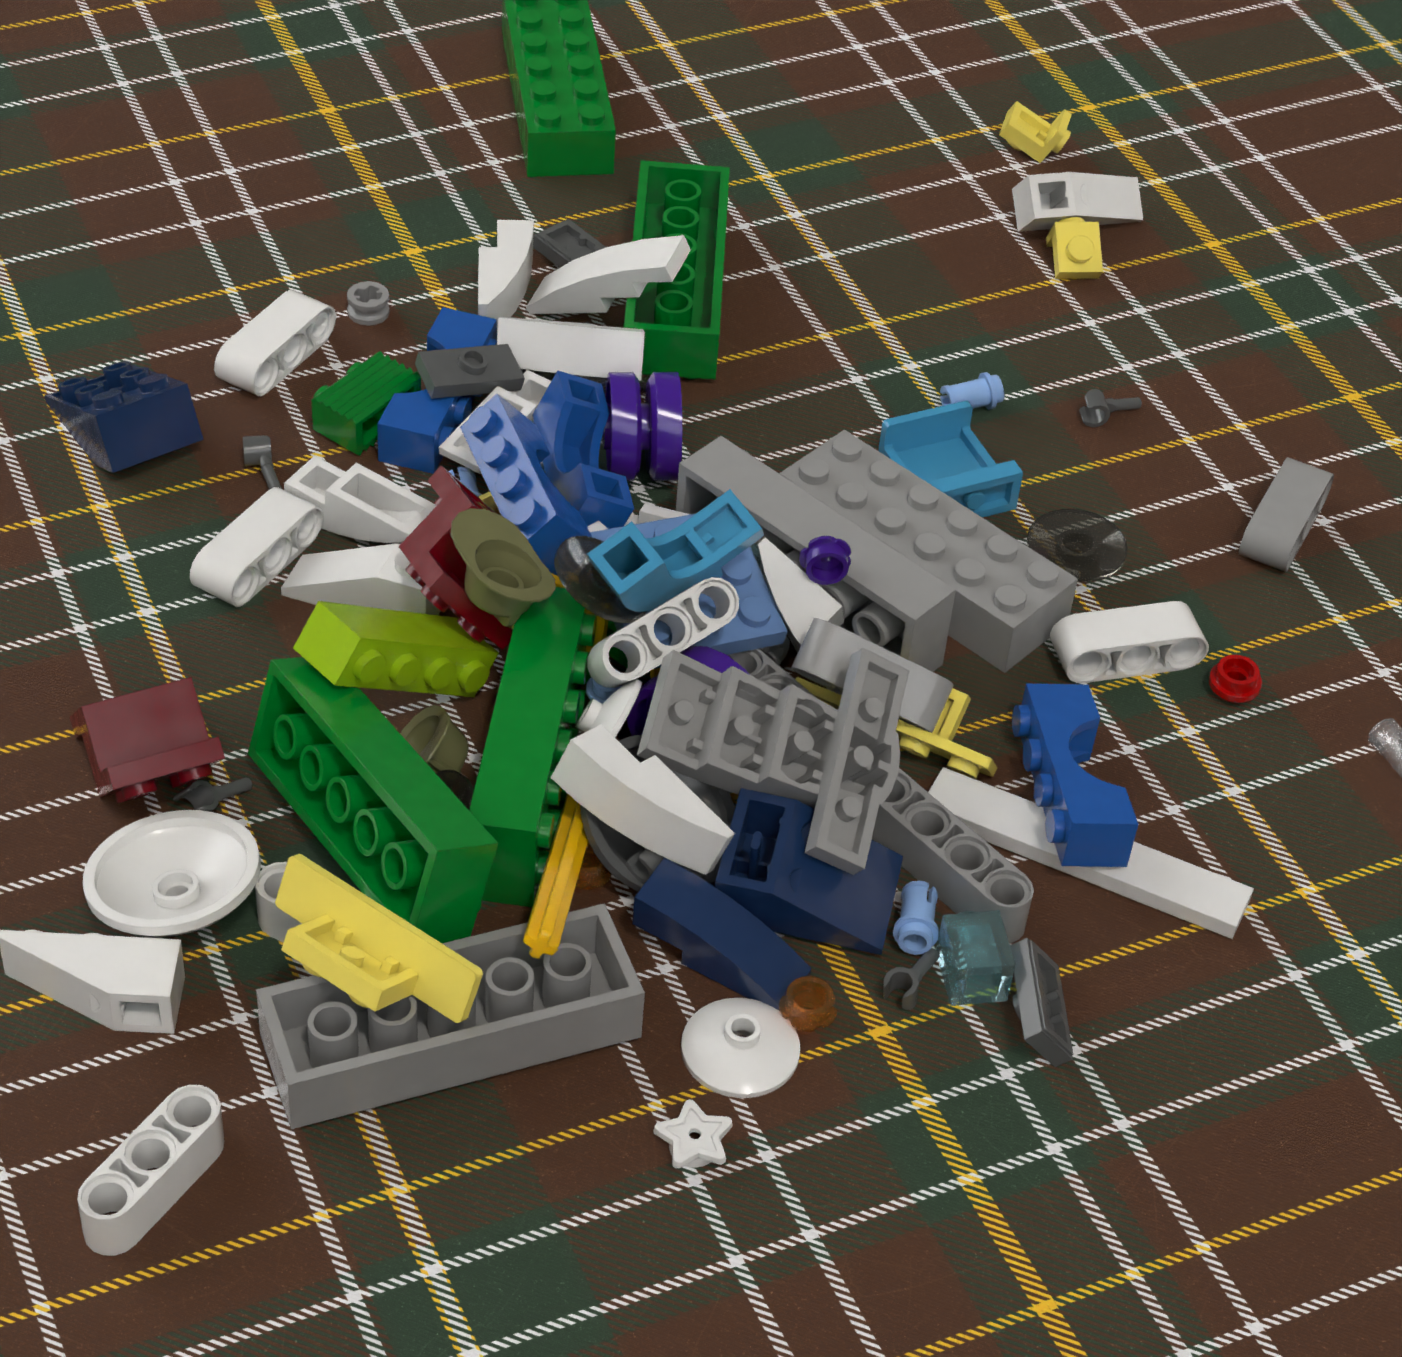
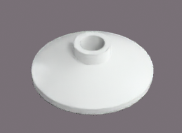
M635 679L622 685L603 704L592 698L578 720L576 727L586 732L602 724L616 738L636 701L642 682Z
M727 998L709 1003L692 1015L682 1034L681 1053L684 1064L690 1074L707 1089L728 1097L753 1098L779 1089L792 1077L799 1062L800 1041L790 1020L774 1007L754 999Z

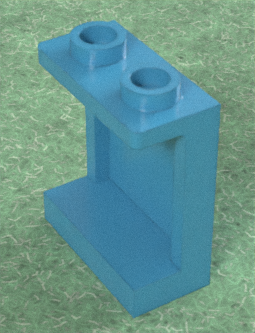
M961 401L883 421L878 449L880 453L982 518L1017 508L1023 471L1015 460L999 464L995 463L971 430L970 423L973 407L968 401Z

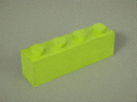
M324 601L317 602L293 647L296 652L335 686L474 697L477 691L486 683L490 673L489 670L499 654L485 640L479 643L471 637L457 622L459 618Z

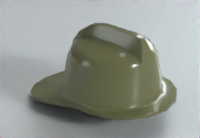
M470 508L457 514L451 523V537L456 549L466 563L465 593L474 605L494 615L503 626L508 627L514 625L519 617L527 612L533 602H540L550 598L556 589L555 578L542 563L527 538L515 524L503 516L486 509Z
M433 705L425 708L412 718L400 734L447 786L452 781L462 782L465 777L460 770L468 755V741L442 707Z

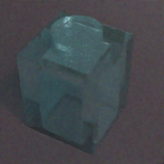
M1000 910L983 912L964 911L958 914L943 915L936 950L940 955L938 961L950 1006L1007 1001L1014 974L1015 961Z

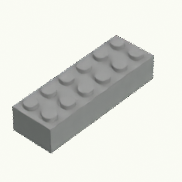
M845 429L779 473L956 589L948 636L1004 673L1049 639L1053 626L1071 613L1078 578Z
M723 436L713 440L679 463L676 511L696 514L731 489L763 529L764 536L750 547L764 579L758 544L765 537L805 573L806 568L800 565L799 555L803 548H808V543L812 539L820 536H832L836 539H842L851 548V555H849L851 564L847 575L841 581L834 584H818L843 606L844 623L840 627L932 672L943 665L956 589Z
M605 903L568 912L558 951L555 955L543 953L540 959L530 956L529 951L531 947L523 942L528 922L442 943L480 967L483 971L470 1014L466 1020L460 1023L453 1022L413 995L374 1012L370 1008L354 1003L350 999L349 994L326 979L315 975L256 989L260 1036L290 1128H299L640 1038L642 1036L645 992Z

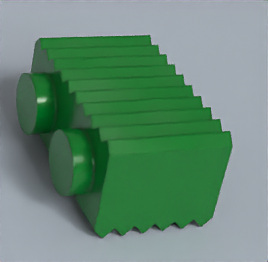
M381 351L375 353L363 363H354L348 369L345 376L331 386L324 385L320 387L311 399L313 430L360 456L363 450L367 451L369 446H374L376 440H378L377 423L394 393L421 391L420 374L418 371L413 372L410 367L406 369L403 363L398 364L396 359L391 360L389 355L384 356Z

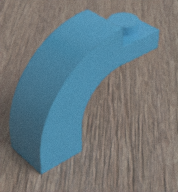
M729 489L687 521L665 534L645 538L631 521L587 553L594 568L626 608L635 612H646L655 609L705 579L721 577L723 575L721 567L761 539L764 533L762 527L732 490Z

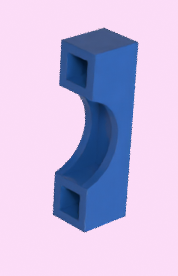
M443 307L427 334V351L497 345V319ZM427 389L411 393H394L377 423L378 461L434 474L444 457L439 453V446L471 414L472 402L475 396L481 397L483 394L431 399Z
M557 370L532 415L534 424H536L550 452V455L543 460L545 473L564 498L581 514L587 526L600 521L608 529L623 527L634 510L626 476L599 469L600 443L610 414L602 384Z
M495 394L485 405L477 408L470 415L469 419L460 426L461 431L501 516L515 524L524 534L549 571L562 577L597 545L581 514L564 498L542 469L540 463L550 455V452L536 424L500 395Z
M1026 683L1022 704L1015 705L1013 709L1012 729L1014 736L1020 737L1023 744L1024 768L1026 771H1031L1034 778L1035 803L1038 807H1043L1046 816L1045 831L1047 841L1055 844L1061 866L1127 867L1138 828V821L1126 788L1102 781L1078 765V763L1090 760L1100 721V715L1089 685Z

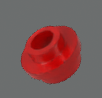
M1228 655L1223 657L1211 669L1209 685L1212 691L1220 698L1229 702L1244 703L1255 699L1259 695L1262 687V678L1259 667L1253 660L1242 655Z

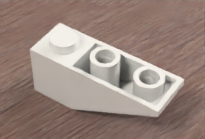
M1079 172L1028 175L1012 188L1018 232L1051 229L1055 222L1068 217H1080L1084 219V222H1099V225L1143 221L1138 177Z
M0 930V950L5 975L114 1031L175 1033L185 980L180 939L106 936L98 933H51L39 930Z

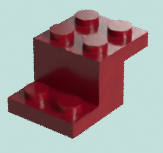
M441 465L427 480L439 495L434 501L436 507L398 546L410 562L405 570L423 587L420 590L421 593L443 613L449 608L459 617L457 622L471 637L479 643L487 637L503 650L510 643L513 628L511 626H503L494 615L479 609L469 600L465 593L464 585L466 563L456 549L451 537V523L459 512L470 508L496 512Z
M192 677L84 705L69 717L75 738L83 737L100 798L115 794L117 804L150 795L151 792L158 790L156 782L165 779L170 780L172 788L203 780L205 777L213 775L212 765L225 759L219 736L209 739Z

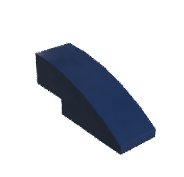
M665 857L634 897L632 924L681 949V964L748 999L766 1003L779 1010L782 1014L786 1012L811 975L812 968L760 919L716 887Z

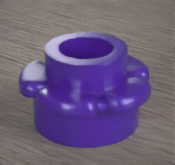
M820 536L812 539L808 543V548L801 550L799 555L800 565L806 568V574L813 582L821 585L834 584L841 581L848 573L851 564V558L849 557L851 555V548L842 539H836L832 536Z

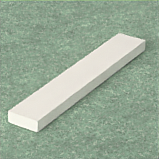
M945 767L941 769L928 792L986 842L1233 939L1254 890L1252 887L1137 842L1133 843L1127 867L1061 866L1055 844L1049 843L1046 838V816L1043 807H1038L1036 803Z

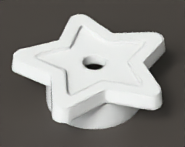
M689 1099L685 1101L678 1118L656 1123L653 1132L669 1143L672 1166L674 1168H681L683 1166L697 1168L711 1162L720 1165L726 1162L725 1152L720 1140L732 1128L733 1124L730 1117L706 1115L695 1101ZM697 1132L700 1134V1137L693 1139L689 1134Z

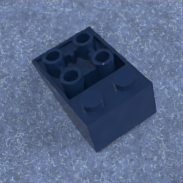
M130 361L108 365L102 369L104 375L87 380L86 377L65 380L57 385L59 391L44 395L48 406L96 466L112 473L204 440L188 384L170 378L167 374L150 371L147 367L131 365Z
M741 788L730 826L735 835L722 855L715 887L760 919L773 932L882 955L903 856L871 840L865 869L852 875L804 853L815 809L796 799Z

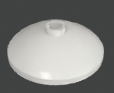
M202 810L164 812L135 821L116 831L103 841L93 852L85 866L82 882L88 906L93 914L103 923L114 929L145 937L178 936L208 927L236 909L248 897L256 885L260 875L261 859L256 840L251 832L244 825L228 816Z

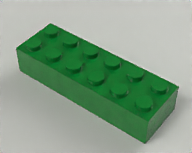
M502 0V36L527 177L614 174L616 128L588 0Z
M640 161L632 241L684 235L691 249L673 282H648L640 297H631L626 300L624 328L643 329L645 332L642 375H652L653 372H678L679 377L688 379L716 380L730 167Z
M556 587L550 598L540 602H533L527 612L522 614L514 624L469 809L498 842L496 858L489 873L482 901L533 907L538 885H540L549 851H546V848H550L562 812V810L555 809V805L559 806L560 801L565 802L567 792L552 780L551 776L570 740L579 736V729L572 728V726L578 722L586 708V690H581L580 688L581 684H587L591 678L587 668V658L590 652L586 651V646H593L597 623V614L588 613L589 591Z
M303 657L271 659L248 755L363 894L440 943L470 937L477 914L481 908L489 873L496 858L498 842L360 688L335 686Z

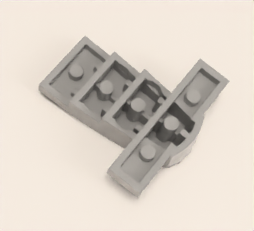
M861 648L851 655L839 709L837 710L793 684L780 691L734 666L720 673L673 650L663 657L637 756L648 759L656 755L672 771L735 794H739L740 789L744 788L796 799L812 807L815 810L804 853L854 875L865 869L878 808L891 793L899 773L900 745L896 728L910 670L865 648Z

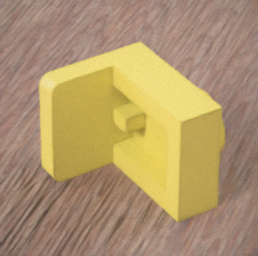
M1016 101L1007 111L999 135L1006 139L1011 147L1025 152L1041 163L1051 151L1058 153L1066 144L1071 134L1067 127L1072 114L1064 109L1053 123L1049 124Z
M1068 217L1055 222L1046 237L1047 247H1053L1055 279H1099L1103 273L1099 222H1084V219L1080 217Z

